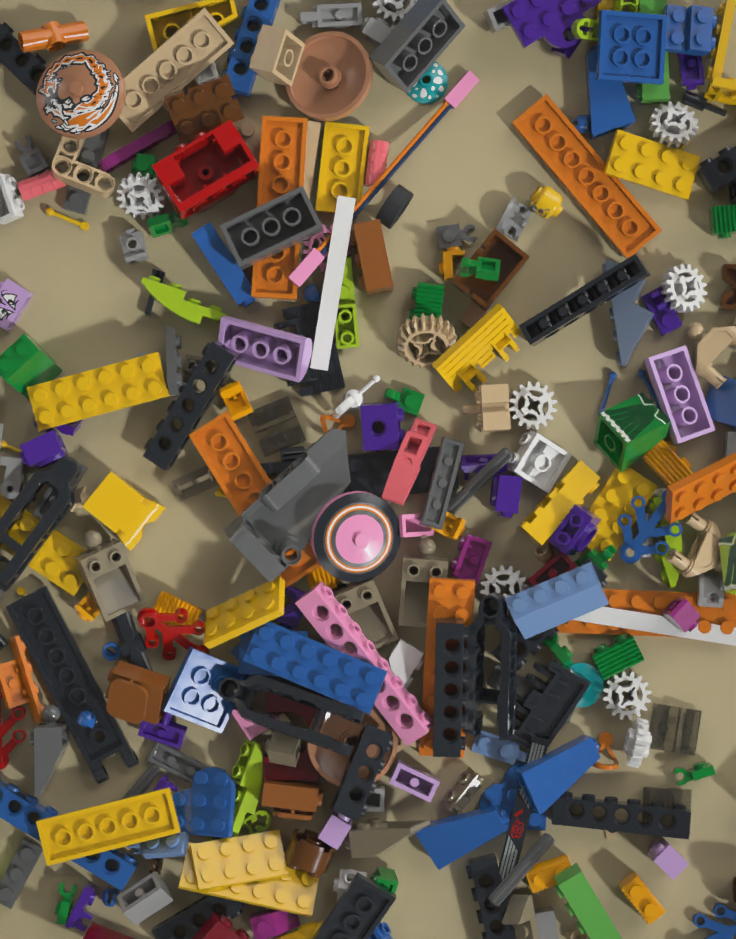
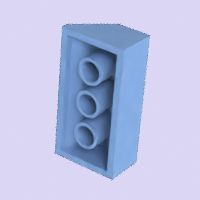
M591 562L505 598L513 620L524 639H528L609 604Z

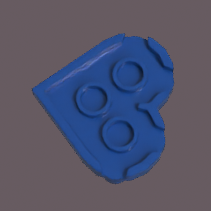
M516 762L510 766L504 773L502 782L493 783L485 789L480 796L479 809L498 805L501 810L504 809L511 820L520 785L514 770L524 766L525 762ZM547 810L540 815L531 811L527 830L546 831Z
M209 767L197 771L190 789H184L173 794L172 797L181 832H187L189 835L232 838L236 789L234 780H231L225 769Z

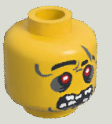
M539 186L529 198L531 201L530 208L543 219H548L551 216L555 218L563 209L561 206L562 196L550 186H544L543 188Z

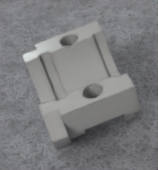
M512 197L496 229L503 235L518 241L533 210L515 201L516 198ZM509 230L512 231V233H513L512 235H509V234H508V231H509Z
M701 573L696 575V583H698L697 605L722 608L724 603L723 574Z

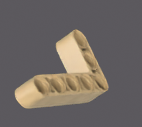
M62 136L51 166V173L54 179L100 198L110 197L114 192L115 180L112 175L77 161L86 138L72 139ZM72 144L76 150L74 152H67L64 146ZM62 164L65 165L68 168V170L64 173H60L55 168L56 166ZM85 173L89 176V179L87 181H80L77 175ZM105 181L110 184V188L102 190L98 184Z

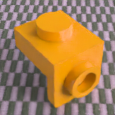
M448 247L447 251H443L442 262H438L439 276L443 275L444 281L453 280L452 258L465 257V250H460V247Z
M239 381L228 383L219 389L233 421L254 412Z
M446 512L442 530L428 528L447 539L457 540L465 530L464 524L466 520Z
M89 592L74 606L78 610L76 614L85 622L87 620L90 622L94 621L100 614Z

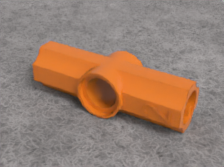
M51 21L42 25L41 28L18 32L19 47L23 53L46 48L51 52L59 51L66 45L85 42L89 39L88 27L84 21L66 24Z

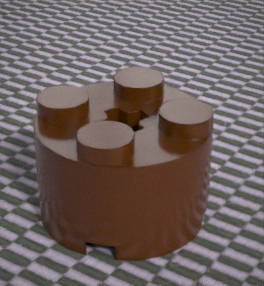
M295 829L285 853L286 866L294 870L300 868L307 871L308 875L320 878L321 874L327 872L335 848L318 839V832L305 829L304 833H298L299 829Z

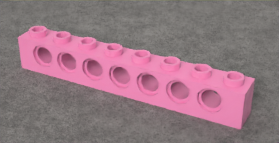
M321 581L303 594L295 604L328 646L358 659L366 660L368 663L388 671L374 705L405 745L408 746L427 734L433 725L431 717L421 709L415 696L407 691L401 678L396 676L390 669L387 660L379 655L374 644L364 636L360 626L348 615L346 608L339 604L332 590ZM321 606H324L328 612L323 611ZM335 624H338L342 630L336 628ZM349 642H352L356 648L350 646ZM391 696L396 697L398 701L393 700ZM405 714L410 715L412 719L407 718Z

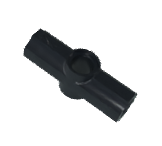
M130 611L111 619L119 638L118 644L123 657L130 664L153 671L146 654L147 648L141 633H138Z

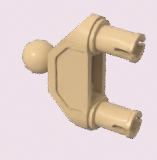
M692 322L687 327V335L692 339L700 341L695 347L694 352L695 373L698 377L703 376L717 390L727 379L712 367V362L729 344H733L736 347V326L712 328L706 335L701 323Z
M695 512L686 516L688 519L684 518L683 522L697 530V535L686 558L676 549H672L667 554L666 561L680 569L681 575L685 578L699 575L711 569L722 573L718 540L721 538L717 524L710 519H703Z

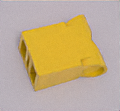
M110 471L82 506L115 532L130 551L143 538L144 526L155 522L167 508L146 498L114 471Z

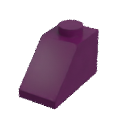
M676 597L661 613L681 632L686 633L687 630L691 632L699 623L697 619L700 617V614L683 597Z
M267 909L252 913L250 916L255 939L278 936L300 926L298 914Z

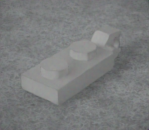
M361 3L317 5V7H311V12H300L301 25L312 24V28L315 29L361 27L363 23Z

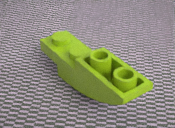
M351 255L346 256L335 323L337 349L359 347Z
M151 275L141 279L140 283L160 305L186 321L199 325L201 318L204 317L220 323L221 317L226 315V313H222L223 308L210 305L207 308L201 306V301L193 298H188L187 301L184 300L186 291L181 290L182 286L169 282V285L160 283V278Z
M661 496L650 499L651 504H648L651 516L662 502ZM665 514L657 523L658 525H656L655 528L671 525L665 519ZM676 525L672 526V532L675 534L679 533V527ZM681 534L676 537L671 535L658 537L669 544V551L676 549L682 554ZM659 544V551H666V546L664 544ZM669 551L664 555L654 553L656 562H660L663 570L660 571L662 583L667 584L669 588L675 587L680 569L666 561Z
M247 738L240 748V755L231 772V780H234L237 784L235 787L233 832L238 834L246 813L255 814L263 778V760L260 743Z

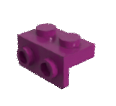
M468 533L466 537L461 536L457 549L461 550L458 559L453 558L450 566V571H453L452 576L459 579L475 580V584L478 585L493 542Z

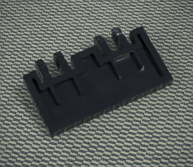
M321 301L282 309L284 320L294 319L275 323L274 328L280 330L296 325L297 333L294 334L310 338L312 340L313 352ZM334 335L328 371L310 368V359L306 372L307 377H303L300 382L287 381L288 387L309 382V386L300 387L301 397L345 388Z
M553 658L547 667L539 662H535L533 665L536 671L548 677L546 682L531 673H528L525 677L530 683L542 689V692L532 687L523 703L517 699L515 702V709L524 715L521 718L515 714V725L518 727H515L512 739L527 748L530 746L532 736L550 740V745L591 685L590 680Z

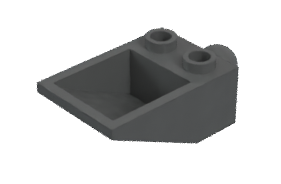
M55 705L44 707L42 717L47 723H40L30 733V743L34 745L35 797L41 796L48 789L69 745L68 726L66 722L56 723L60 717V710Z

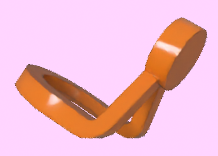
M326 414L320 415L324 434L328 431L326 419L342 423L338 427L339 430H342L344 427L348 429L353 428L357 423L356 417L352 414H346L342 419H335L333 416Z
M603 731L598 736V741L601 744L598 752L600 754L606 747L614 764H601L596 761L592 766L604 770L618 769L619 762L610 748V745L613 743V736L610 732Z

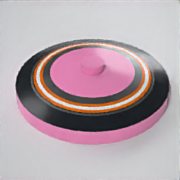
M363 491L346 492L331 499L318 513L311 533L312 549L318 563L332 576L347 582L366 581L385 571L396 557L401 541L399 520L392 507L380 497Z

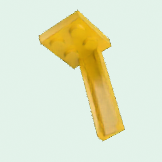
M725 0L724 3H720L718 9V16L721 19L720 24H716L713 36L717 40L709 56L713 60L712 65L708 66L705 79L709 81L704 98L708 99L707 101L736 106V78H721L736 0Z

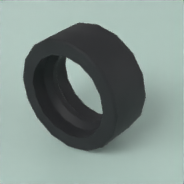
M397 185L380 208L376 219H380L381 224L391 229L409 205L414 194L402 185Z

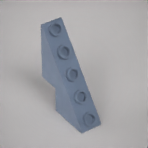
M606 259L605 263L602 264L603 273L618 264ZM646 278L611 299L612 308H609L611 321H615L616 330H613V339L619 345L620 352H616L619 366H628L654 316V313L635 304L647 281Z

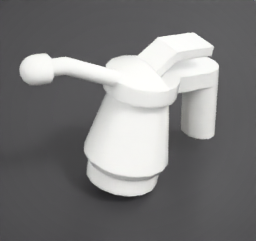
M375 375L360 391L356 389L347 391L343 402L336 407L332 416L338 419L348 409H360V406L364 404L363 393L375 382H378L380 376Z

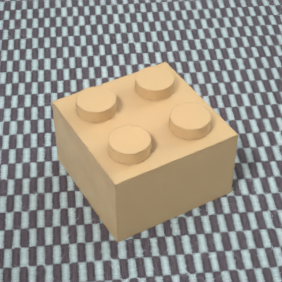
M263 24L261 31L257 35V43L254 53L250 57L249 68L268 82L292 87L305 44L287 29Z

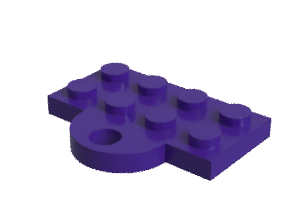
M514 0L502 7L501 10L523 49L542 37L550 46L565 49L575 45L580 39L574 37L572 41H566L563 38V31L565 29L571 30L575 20L583 19L584 12L602 1ZM580 26V30L585 32L586 27Z

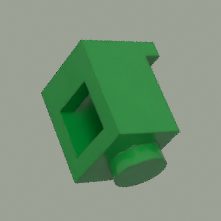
M137 153V157L132 161L134 177L140 172L142 177L149 173V179L156 178V173L152 168V165L158 162L156 156Z
M377 866L376 871L370 877V880L394 894L396 893L399 881L394 869Z

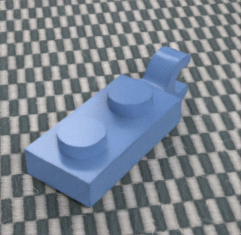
M481 730L479 737L474 738L471 747L473 752L514 765L516 759L525 762L528 752L519 750L521 745L519 742L499 740V735Z
M180 832L132 844L127 847L134 848L133 854H142L145 859L182 857L186 855L190 835L187 832Z

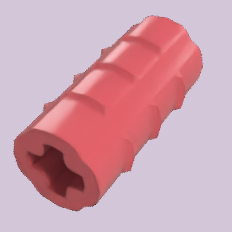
M370 140L364 186L370 188L386 170L388 142Z
M58 167V168H55L58 172L61 173L59 167ZM51 170L17 182L23 201L43 194L46 195L48 192L56 191L66 186L65 183L54 179Z

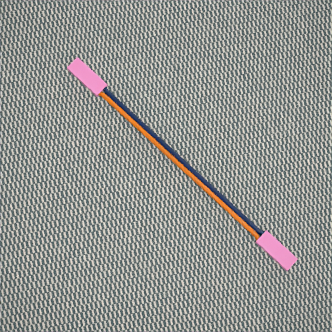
M470 70L464 74L444 97V103L355 204L352 221L450 109H455L480 81ZM332 232L318 248H313L287 277L297 287H300L325 259L324 254L330 247Z

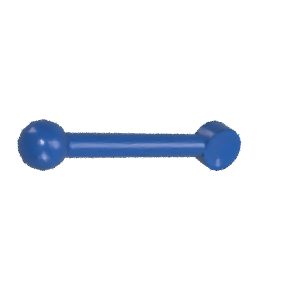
M639 370L638 377L642 378L657 404L656 407L661 411L656 394L646 378V371Z
M614 371L608 374L609 381L598 416L599 413L605 411L613 380L617 377Z

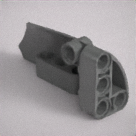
M332 428L328 430L259 493L258 499L224 528L228 539L269 582L276 579L289 565H295L301 560V551L311 538L313 524L318 513L331 499L341 495L351 482L346 431ZM290 548L295 549L292 555H285L286 550Z

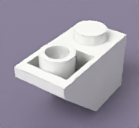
M400 638L389 655L391 670L396 676L401 678L404 687L407 689L413 680L410 677L413 670L416 669L418 671L424 662V658H422L424 653Z

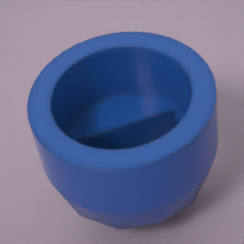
M579 115L574 118L573 123H578V125L574 126L578 132L588 133V115Z
M314 283L304 289L303 297L306 301L312 303L321 299Z
M112 641L107 642L102 649L104 658L109 661L118 659L121 653L119 645ZM110 646L111 648H113V649L116 650L117 652L114 653V652H112L110 649H108L107 647Z
M88 710L83 711L79 714L76 723L93 729L96 721L95 714Z
M113 887L107 888L101 897L104 905L108 907L115 906L118 903L116 896L120 894L119 891ZM109 893H114L111 903H108Z

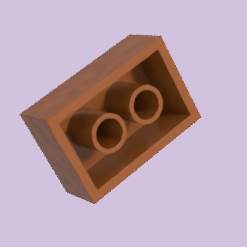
M380 219L353 224V230L350 231L352 247H357L358 253H354L356 268L362 271V275H359L361 291H366L367 296L393 291L394 285Z

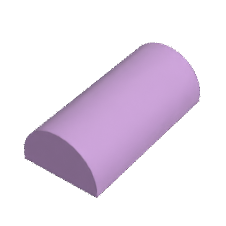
M226 315L221 317L218 341L240 355L235 365L295 382H300L303 379L312 354V340L310 338Z
M686 345L644 359L662 414H665L670 421L668 431L673 445L715 431Z

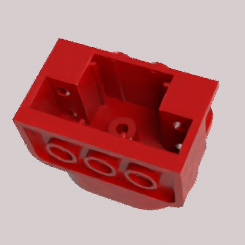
M231 119L208 133H199L193 138V142L188 145L183 143L173 150L174 153L152 165L164 193L181 220L195 213L204 212L224 201L259 174V164Z

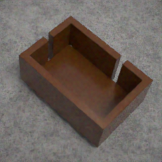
M228 73L187 87L188 95H185L182 89L164 96L180 142L193 138L201 132H209L230 119L232 122L244 119L237 97H231L235 95Z
M495 228L470 259L478 261V257L501 260L498 281L475 278V273L469 277L460 276L458 273L451 282L465 296L470 293L472 295L470 300L485 312L530 257Z

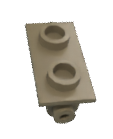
M207 465L171 481L174 486V492L180 502L219 485Z
M468 767L459 776L452 789L446 792L441 802L450 812L452 811L457 815L458 812H462L470 801L465 796L468 792L474 796L483 785L484 778Z

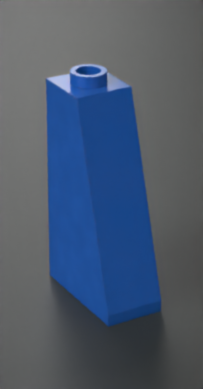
M597 45L589 49L590 52H587L585 57L589 136L591 140L613 133L618 129L621 130L633 126L636 122L623 83L596 80Z
M208 222L191 234L237 305L239 307L242 305L247 307L256 300L251 297L252 285L239 268L212 224Z
M583 734L547 753L545 756L514 770L532 812L539 815L544 813L601 758L598 752L600 749L594 738Z
M498 805L430 821V825L417 832L416 836L437 869L440 870L507 831L510 819L504 809L501 810Z

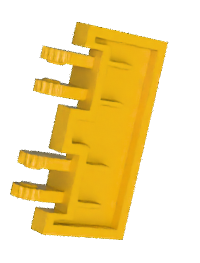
M498 303L443 353L432 366L455 393L463 387L459 382L460 380L474 393L477 389L470 379L476 375L480 382L485 383L487 381L476 365L483 369L496 357L492 352L493 349L507 362L510 358L503 350L507 345L516 353L520 350L509 334L516 338L522 331L506 310Z

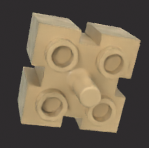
M508 384L480 385L475 392V405L463 406L464 415L476 414V427L481 428V432H498L511 429Z

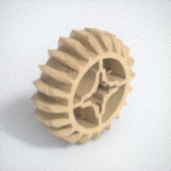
M423 313L421 317L418 318L414 315L412 320L406 319L405 324H401L396 336V347L399 350L400 356L404 357L405 362L411 361L412 367L418 364L420 368L428 366L431 369L432 364L457 341V335L454 326H450L448 320L443 321L442 316L434 318L433 313L430 316H425Z

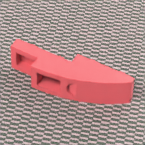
M418 418L415 419L410 431H407L394 460L382 499L404 505L420 471V464L437 431L436 424Z

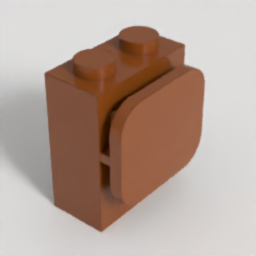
M120 660L115 668L112 667L107 678L110 681L105 694L108 713L115 718L133 724L146 721L157 725L164 712L161 707L168 695L171 677Z
M265 780L261 806L274 807L273 816L312 820L313 812H316L317 806L321 807L323 790L319 789L320 783Z

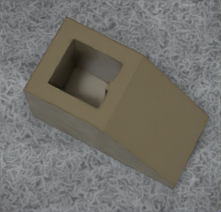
M280 712L278 720L290 722L286 714ZM272 730V737L267 740L265 746L269 762L296 767L302 749L301 740Z

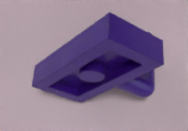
M164 711L157 725L142 721L138 736L181 749L188 727L170 721L172 714Z

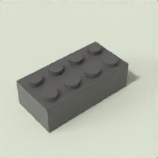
M418 0L370 55L369 59L391 85L408 93L462 31L465 24L446 0Z
M303 186L220 225L241 270L324 231Z

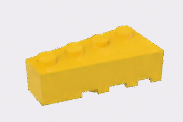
M204 0L145 15L153 51L204 7L221 28L237 21L239 17L235 1Z
M578 460L518 527L538 545L547 544L553 532L575 504L582 505L584 503V496L587 493L592 494L598 488L600 477L583 461Z

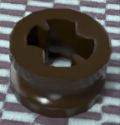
M152 858L149 873L155 871L158 875H161L164 858Z

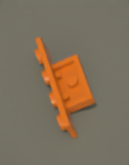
M19 635L9 637L8 640L14 660L0 664V689L6 708L10 709L28 703L34 724L45 722L42 717L44 706L39 702L37 696L39 689L36 682H33L31 676L32 666L29 660H26L24 653L26 651L25 644Z

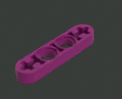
M173 121L162 124L105 157L98 163L100 169L103 172L110 173L137 157V153L143 154L177 134Z

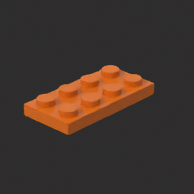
M736 452L667 486L665 519L670 524L682 520L686 516L702 510L715 501H719L723 497L736 492Z

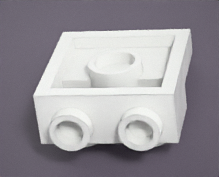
M1 173L0 225L8 224L24 217L22 211L25 209L23 201L17 197L15 191L18 187L16 180L10 177V174Z
M530 430L529 433H524L520 438L519 443L521 446L517 453H512L513 457L508 461L509 466L507 469L523 477V479L544 492L549 493L572 455L539 433Z

